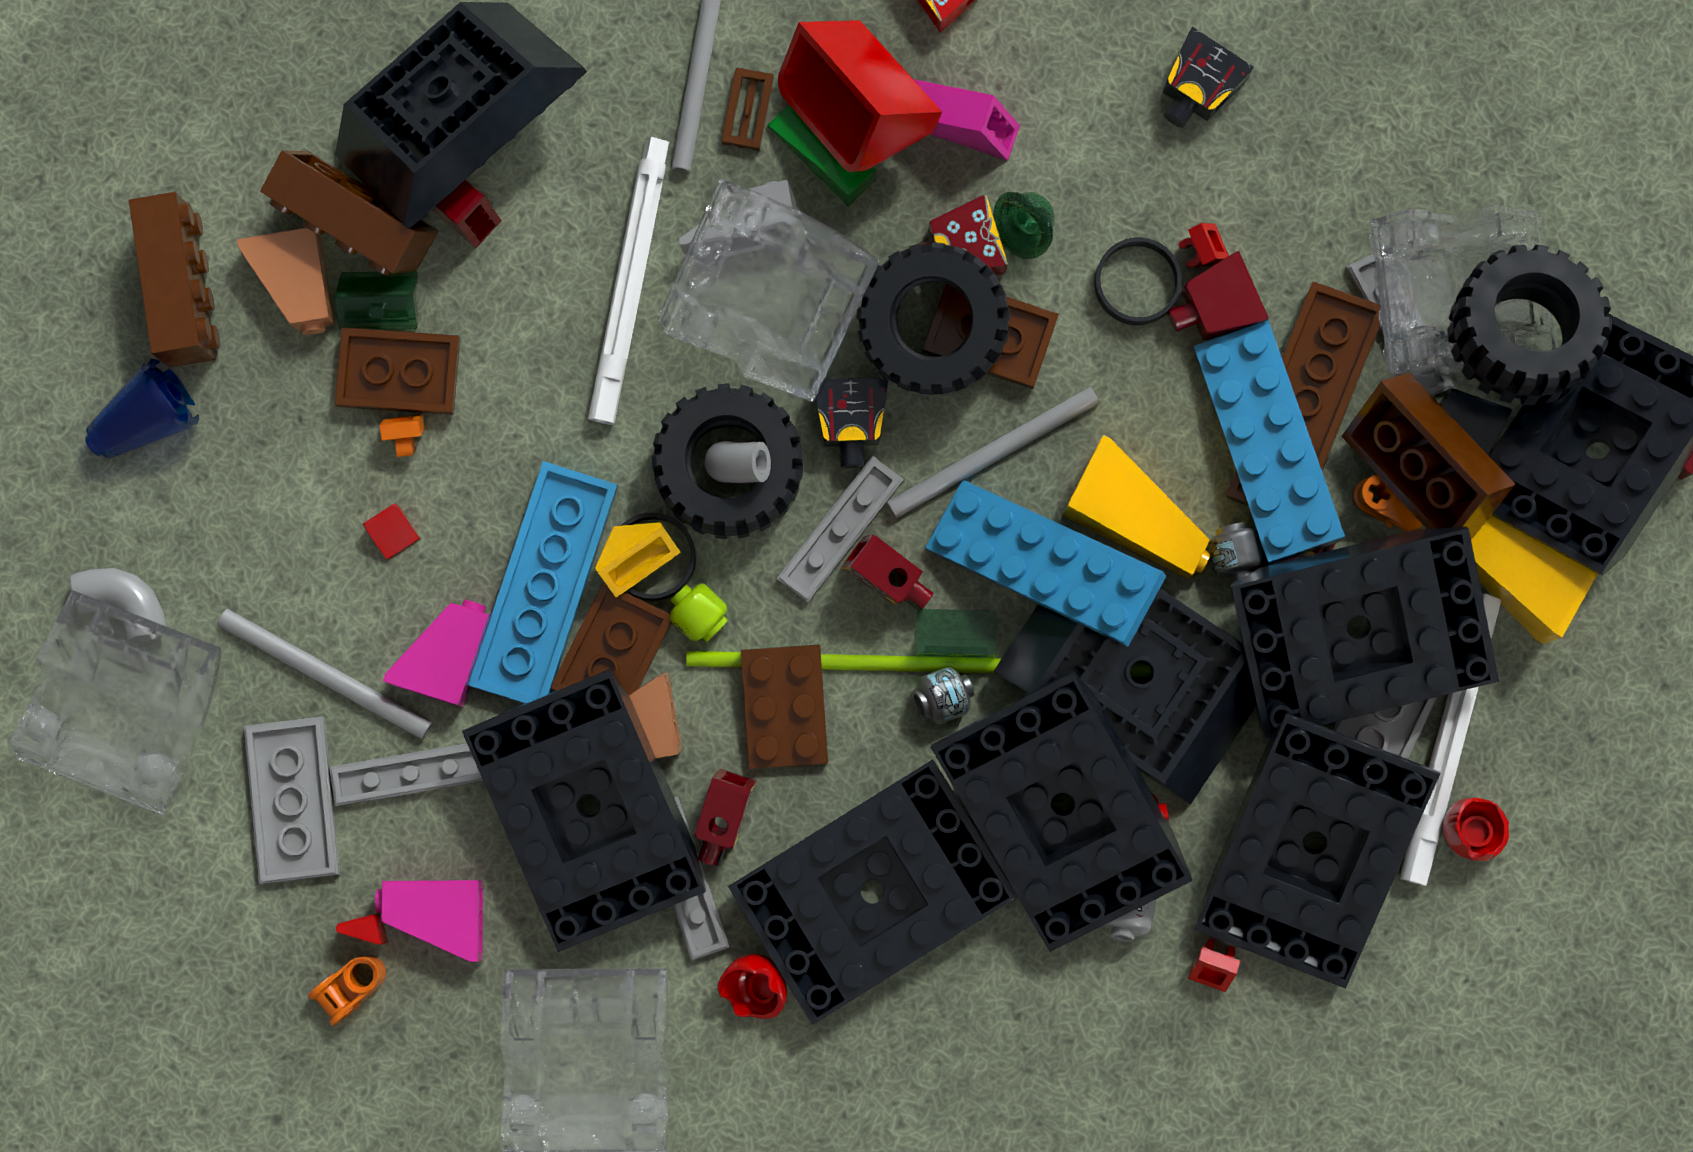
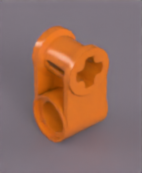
M1378 475L1365 478L1355 485L1352 498L1356 507L1361 511L1384 522L1389 528L1394 525L1404 532L1421 528L1422 523ZM1376 486L1378 488L1376 494L1381 499L1373 502V494L1368 489Z
M372 955L357 957L321 982L307 996L311 1001L316 1000L330 1017V1025L334 1027L355 1011L362 1001L384 983L386 967L378 957ZM362 963L369 965L373 970V980L369 985L362 984L357 978V969Z

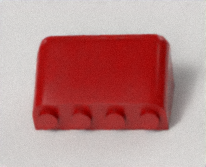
M860 20L798 22L779 71V91L785 101L846 171H866L933 133L942 114L941 109Z

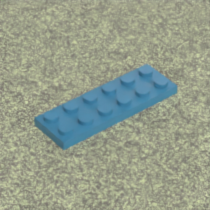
M1269 320L1195 345L1194 349L1269 565L1346 540Z
M545 461L542 462L468 684L469 686L524 704L551 693V685L557 675L619 487L617 484Z
M962 480L925 547L929 552L1127 647L1166 578L1164 572L965 480Z

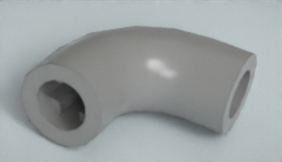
M735 438L715 443L708 448L704 455V466L707 473L719 482H764L770 474L771 458L769 450L763 442L747 443L742 439Z
M118 568L90 569L71 574L72 593L81 612L106 606L117 609L124 618L129 640L145 639L164 634L168 631L164 612L154 590L137 575Z

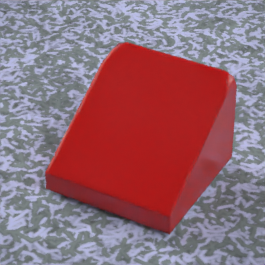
M396 503L362 524L386 560L420 540L404 512Z
M379 913L338 923V926H335L336 931L341 934L379 945L388 943L384 924L381 921L382 916Z

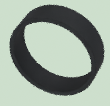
M1143 237L1122 240L1107 250L1100 260L1094 280L1095 293L1102 308L1112 318L1128 325H1146L1164 317L1175 304L1182 285L1180 266L1172 252L1163 244ZM1131 246L1150 248L1161 254L1170 264L1175 277V291L1170 303L1160 312L1147 317L1128 316L1116 310L1105 298L1100 281L1102 267L1112 254L1123 248Z
M654 512L636 515L621 526L634 525L641 521L654 519L669 522L686 536L690 545L691 560L684 578L679 584L666 592L644 594L631 588L626 591L634 597L650 601L663 600L674 596L690 581L696 566V550L687 529L676 519Z

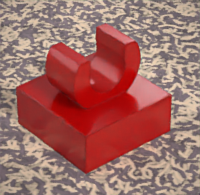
M1200 223L1188 229L1191 238H1185L1178 244L1180 249H1186L1191 246L1196 248V257L1186 262L1187 267L1215 265L1229 256L1216 224Z
M1209 939L1192 963L1188 979L1226 992L1237 975L1240 960L1234 958L1235 948L1229 946L1225 955L1213 951L1215 940Z

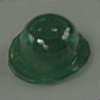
M1006 192L998 197L994 205L993 218L1002 246L1010 254L1022 259L1038 258L1046 253L1053 242V226L1055 222V215L1050 202L1044 196L1035 192Z

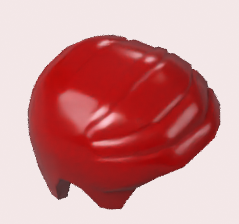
M1476 797L1458 800L1448 809L1442 821V834L1448 847L1457 855L1468 860L1487 861L1497 856L1506 846L1509 839V821L1505 813L1495 802Z
M761 954L745 955L734 960L721 975L717 985L720 998H725L729 1001L733 1013L739 1017L774 1018L784 1008L787 999L786 981L773 960Z

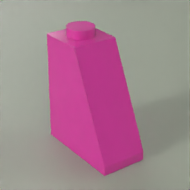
M913 79L942 111L937 126L931 135L1008 161L1020 125L994 95Z
M466 599L463 600L462 606L450 603L385 673L383 681L406 690L464 707L470 689L468 684L491 618L489 614L484 613L486 606Z
M482 880L382 881V889H377L375 894L376 913H382V922L469 962L483 961Z

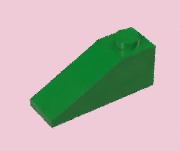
M790 105L783 109L767 125L847 206L852 204L876 181V169L874 167L866 171H846Z

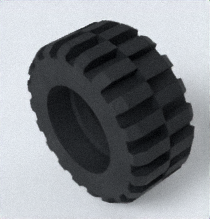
M932 242V244L924 245L919 243L909 246V249L901 252L897 251L888 256L889 260L882 266L878 265L871 273L873 277L868 285L864 284L860 294L863 296L861 306L857 307L856 319H859L860 330H857L860 342H863L866 350L865 355L869 362L877 367L878 373L886 380L897 384V387L919 394H947L965 389L974 382L981 380L988 374L990 368L998 362L1009 336L1010 308H1008L1004 288L998 281L995 273L978 257L967 250L957 246L946 245L945 243ZM928 282H942L956 288L966 299L971 313L970 330L964 342L953 352L939 357L924 356L909 348L903 341L897 325L898 309L904 297L916 286Z
M1524 244L1512 246L1508 254L1505 250H1499L1492 253L1487 261H1481L1473 269L1459 291L1448 317L1451 321L1447 328L1448 341L1455 343L1451 353L1455 362L1462 361L1465 366L1461 371L1468 380L1477 379L1481 383L1478 389L1487 395L1492 390L1500 394V401L1511 403L1514 398H1519L1522 405H1535L1540 397L1544 403L1555 401L1561 394L1568 395L1575 390L1580 382L1585 380L1603 355L1609 343L1607 337L1612 331V319L1606 317L1611 310L1609 298L1600 296V292L1604 287L1597 277L1591 279L1586 274L1589 268L1581 261L1576 265L1568 260L1570 254L1562 250H1558L1557 254L1548 252V246L1535 244L1532 250H1527ZM1511 299L1529 300L1543 306L1555 317L1562 332L1561 347L1540 352L1527 350L1514 344L1501 331L1495 317V306Z
M725 383L718 384V389L707 391L706 386L695 390L696 396L689 400L684 396L676 403L677 409L672 414L667 412L661 421L663 427L660 433L655 435L652 469L658 490L675 517L683 524L690 525L694 531L700 534H713L715 538L727 539V536L738 535L740 539L749 537V533L759 529L762 532L771 527V522L777 517L781 519L788 511V505L792 500L795 501L799 492V484L803 477L804 467L803 452L797 428L793 426L789 414L783 407L779 408L774 404L773 398L764 392L761 395L754 393L753 387L741 385L740 389L730 388V384ZM725 426L740 427L753 434L759 442H763L767 446L771 458V469L767 480L758 482L746 494L733 498H721L705 491L695 480L691 468L692 453L700 438L711 430Z

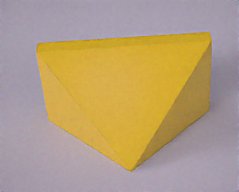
M660 522L614 526L595 569L617 598L681 552Z

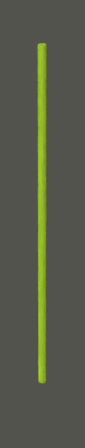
M687 651L686 666L742 668L741 652ZM821 654L822 670L935 672L942 668L951 667L958 673L995 674L993 670L1001 660V658ZM1143 661L1135 662L1130 669L1131 677H1151L1152 674L1149 664Z

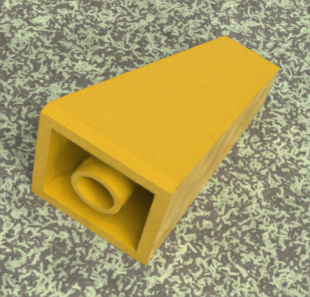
M1103 435L1062 516L1187 579L1193 575L1194 571L1201 574L1211 555V552L1205 550L1210 539L1111 438Z
M1490 516L1474 538L1471 539L1479 582L1494 597L1501 599V605L1537 641L1545 644L1562 638L1595 580L1597 573L1501 520Z

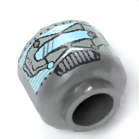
M1246 522L1228 525L1215 530L1216 536L1210 540L1209 549L1215 572L1219 576H1231L1234 583L1254 572L1255 569L1260 568L1265 563V555L1258 531L1254 528H1247Z
M951 667L942 668L922 676L916 684V690L912 692L913 702L920 717L923 720L929 719L933 724L937 725L967 714L970 708L969 698L974 696L973 686L966 675L960 676Z

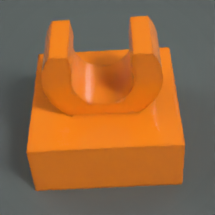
M423 414L384 418L379 425L382 441L395 439L397 457L414 455V437L421 436L425 430Z

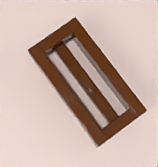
M736 67L722 136V145H734L739 148H751L752 150L760 151L774 74ZM744 78L749 79L750 82L738 137L733 136L732 131L742 80ZM760 81L764 82L754 138L749 139L747 134L757 83Z

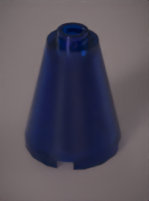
M150 359L145 362L86 427V444L96 456L102 455L110 459L188 430L198 424L199 414L192 417L187 405H195L184 384L170 368L163 372L156 367V365L161 363L158 359Z

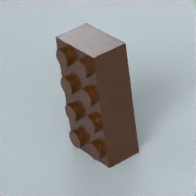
M281 150L260 190L261 193L271 198L269 204L272 207L289 215L291 212H294L304 218L302 224L306 228L321 235L324 232L330 234L337 239L335 244L339 248L353 255H356L357 252L370 259L368 263L370 267L385 275H390L391 272L402 274V272L416 271L439 230L422 220H419L408 229L364 184L310 151Z
M176 192L129 199L151 354L170 368L216 360L214 349L220 348V337L216 325L211 326L209 311L215 309V304L210 287L205 288L203 274L209 272V264L205 250H199L197 236L203 235L200 214L198 212L194 213L190 203H186Z
M1410 372L1381 381L1342 435V438L1426 529L1468 527L1472 539L1516 485Z

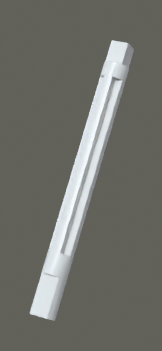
M654 137L645 140L642 159L639 161L588 420L602 424H615L666 169L665 160L669 142Z
M1482 594L1490 637L1492 638L1501 599ZM1478 687L1448 694L1429 768L1440 771V776L1406 851L1399 879L1427 886L1442 829V821L1446 813Z

